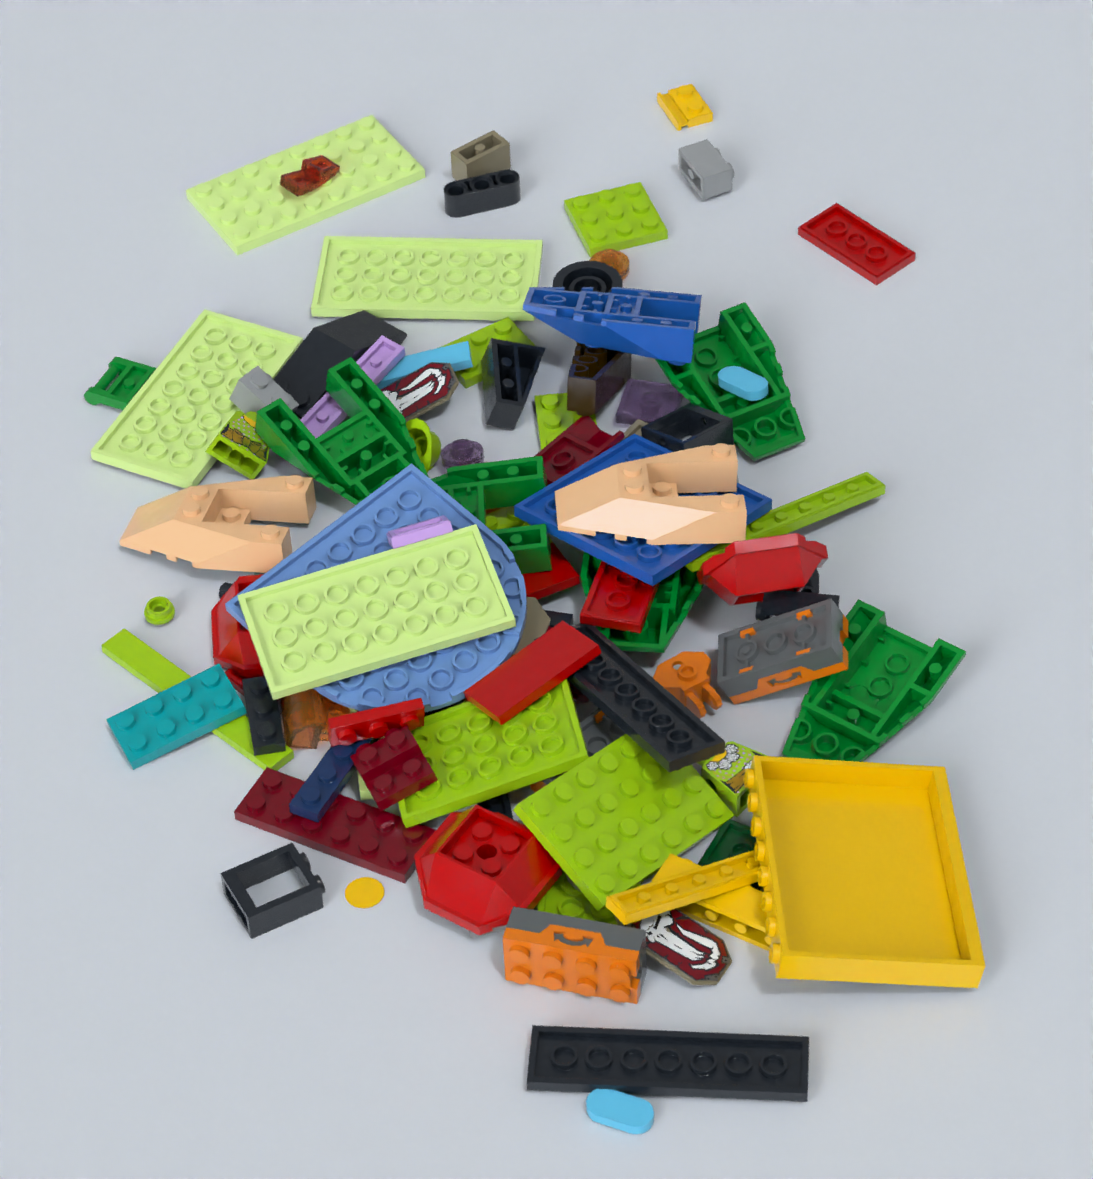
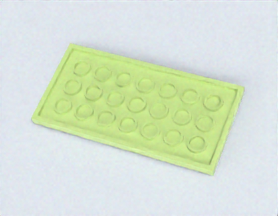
M370 115L254 163L247 164L242 168L200 183L195 187L187 189L186 195L191 204L238 256L426 177L425 169L373 115ZM321 163L335 171L326 181L315 177V180L321 184L299 195L284 186L302 178Z
M324 236L311 305L312 316L346 317L365 310L378 318L496 321L509 317L512 321H535L534 316L523 310V303L529 288L539 287L543 240Z
M204 309L91 449L92 460L182 488L197 486L217 461L215 457L205 452L233 414L236 411H241L229 399L238 380L256 366H259L274 379L301 345L303 338Z
M476 524L237 595L273 700L516 627L515 617Z

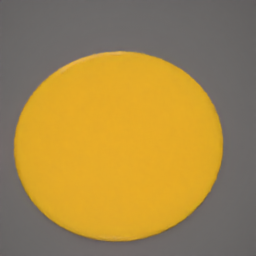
M370 877L355 879L345 889L346 900L357 908L373 907L384 896L383 885L378 880Z

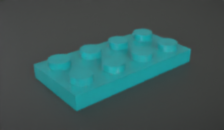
M218 663L106 720L134 770L246 714L247 711L221 665Z

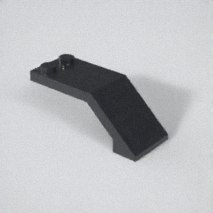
M363 310L314 327L273 380L299 404L294 414L301 419L327 393L326 381L329 369L349 357H352L356 362L382 335L399 345L408 335L404 331Z

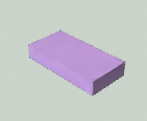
M443 515L387 531L386 535L388 543L395 549L453 532L451 521Z

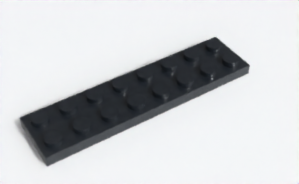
M582 623L572 626L597 643L602 653L569 676L568 681L670 773L725 752V741L595 626Z
M532 1025L527 1090L591 1093L595 1089H613L634 1095L807 1102L809 1036Z

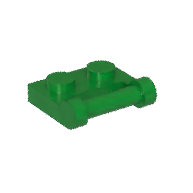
M114 357L108 365L109 369L94 387H89L84 394V398L91 405L101 403L124 410L156 368L121 357Z

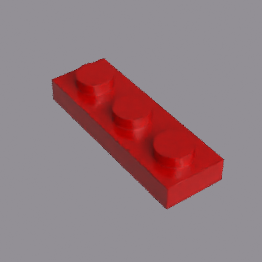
M421 698L328 718V739L331 747L350 745L356 741L368 738H381L385 736L388 730L402 728L406 725L410 731L424 726V704Z

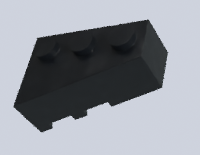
M491 338L481 360L486 425L514 430L527 401L546 348Z

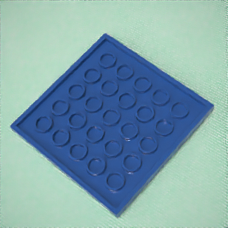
M635 433L514 505L515 517L530 525L546 524L547 533L651 586H654L717 545L646 544V539L627 536V541L615 539L614 534L596 531V536L558 530L555 506L556 490L615 464L672 452ZM737 483V492L678 493V496H710L727 493L744 495L747 510L746 526L772 510L771 498Z

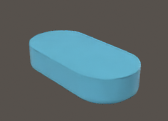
M729 366L721 369L718 373L719 386L743 399L757 401L766 397L769 392L768 381L764 377L742 367Z
M595 1089L586 1099L587 1114L590 1119L597 1123L631 1134L645 1133L654 1124V1109L644 1099L613 1089Z

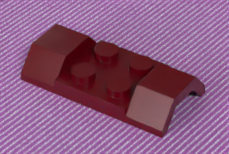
M581 416L535 455L543 457L547 486L623 441L624 433L619 430L612 436L600 430L590 416Z

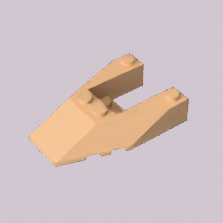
M718 443L623 462L555 491L558 530L596 536V531L614 534L615 539L627 541V536L646 539V544L649 545L719 544L746 540L747 510L744 495L727 493L710 496H678V493L737 492L738 459L735 445Z
M300 475L277 476L190 486L138 507L119 540L120 546L147 554H152L153 551L166 554L167 560L177 562L178 558L192 562V566L199 569L266 573L293 553L289 527H279L276 525L249 524L251 520L309 524L316 510L313 477H302Z

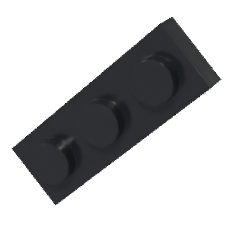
M265 676L242 679L254 756L286 751L278 700L272 699Z

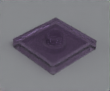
M628 378L616 413V423L632 425L637 419H640L649 424L680 408L684 396L671 384Z

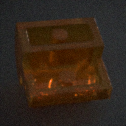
M313 688L282 697L281 710L285 744L292 748L317 749L319 741H329L328 718L350 714V708L331 701Z

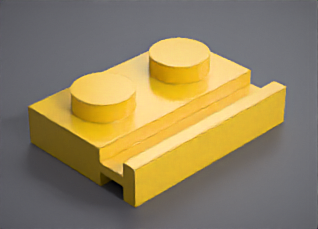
M693 84L670 89L667 94L657 93V102L677 131H680L681 127L686 125L690 128L713 121V112Z

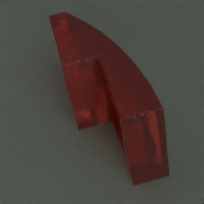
M323 155L302 160L301 170L281 175L280 185L298 197L325 184L339 172L340 166Z

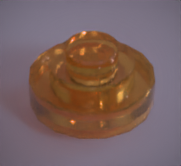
M605 249L594 254L589 260L612 266L619 272L622 280L629 274V259L627 255L620 251Z

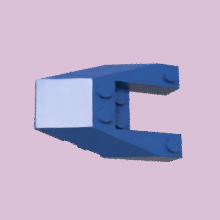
M530 287L523 303L524 311L574 341L585 344L587 347H601L669 361L670 364L678 366L692 362L695 334L699 330L702 295L612 287L609 293L593 292L594 287H583L581 292L565 291V287Z

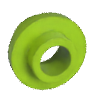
M161 596L154 597L147 602L144 615L149 623L161 625L168 623L174 618L175 608L169 599Z

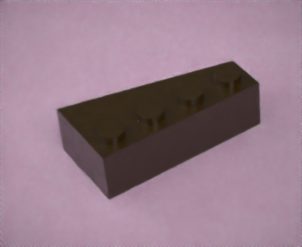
M577 342L568 374L567 410L575 411L580 416L595 414L631 379L632 354L601 347L590 348L585 346V344Z

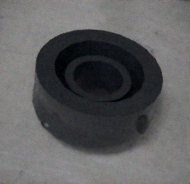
M580 261L562 268L555 275L552 287H565V291L581 292L583 287H594L593 292L609 293L612 287L623 288V281L619 272L610 265L597 261Z

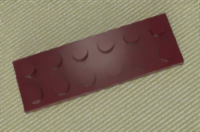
M266 767L234 811L235 820L405 884L416 869L414 855L436 831V829L422 824L406 828L401 816L384 810L380 811L379 808L341 794L337 796L319 823L290 813L289 803L305 781Z

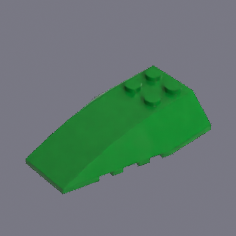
M746 302L720 311L717 326L695 334L691 363L678 366L670 364L669 361L655 359L672 386L688 401L733 419L734 443L753 461L805 442V435L800 420L790 400L789 388L785 385L782 376L783 370L775 356L774 344ZM725 367H742L764 377L768 381L769 392L766 397L757 401L743 399L719 386L718 373Z
M858 599L846 615L848 620V638H845L843 646L848 651V670L812 680L809 691L805 694L801 703L802 708L799 716L795 718L782 751V757L863 762L933 702L966 656V651L938 638L933 647L887 626L884 611Z

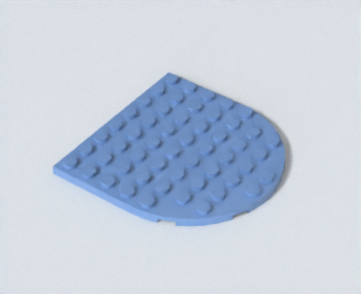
M412 463L237 594L240 595L391 550L393 548L388 543L387 531L443 515L451 521L453 531L476 524L515 617L516 627L313 688L331 701L358 711L421 698L425 712H429L466 698L464 694L466 689L512 657L522 638L527 616V595L524 577L521 575L510 549L492 530ZM236 595L225 603L226 611L248 630L239 605L238 596Z

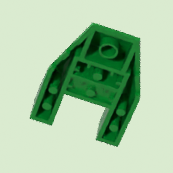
M352 357L329 369L326 381V391L350 418L321 436L315 438L281 398L257 411L255 431L274 453L355 505L411 463L428 476L423 462L421 463L417 454L413 437H410L404 416Z
M542 456L454 466L448 468L446 474L431 479L484 525H486V509L514 506L547 486ZM546 524L492 530L513 553L521 574L552 570L551 545Z
M584 552L580 579L585 597L587 598L602 560ZM683 566L660 582L641 633L600 626L595 627L622 651L665 653L704 588V584L699 585L698 570L691 572Z

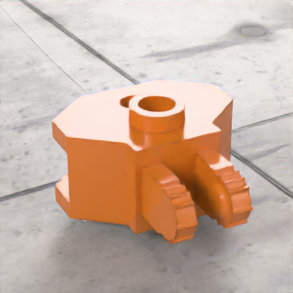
M683 651L657 666L653 678L699 719L707 713L703 702H706L713 710H717L723 705L721 697L710 685L711 659L704 652ZM674 665H681L678 670L673 668Z

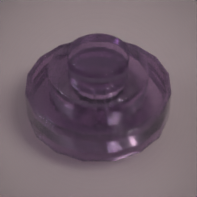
M468 439L455 440L446 445L440 453L442 465L446 469L454 466L483 463L485 458L482 445Z

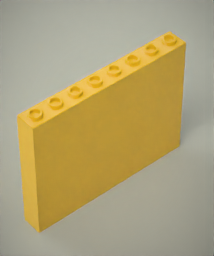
M754 755L751 767L746 768L744 772V787L749 788L747 809L748 812L753 813L751 836L756 837L754 859L755 861H760L758 885L763 886L764 889L761 908L763 912H767L765 935L767 938H771L769 963L775 966L776 978L978 988L986 965L945 767Z

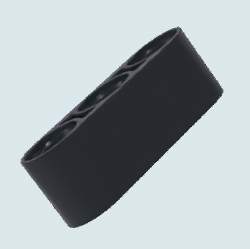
M510 169L453 181L444 187L445 212L448 216L454 218L512 206L521 199L519 174Z

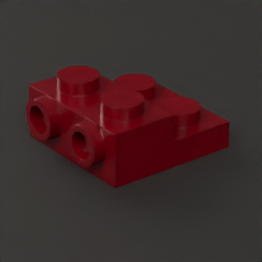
M407 725L402 728L388 730L384 738L373 744L365 743L360 745L356 753L350 756L380 811L438 780Z

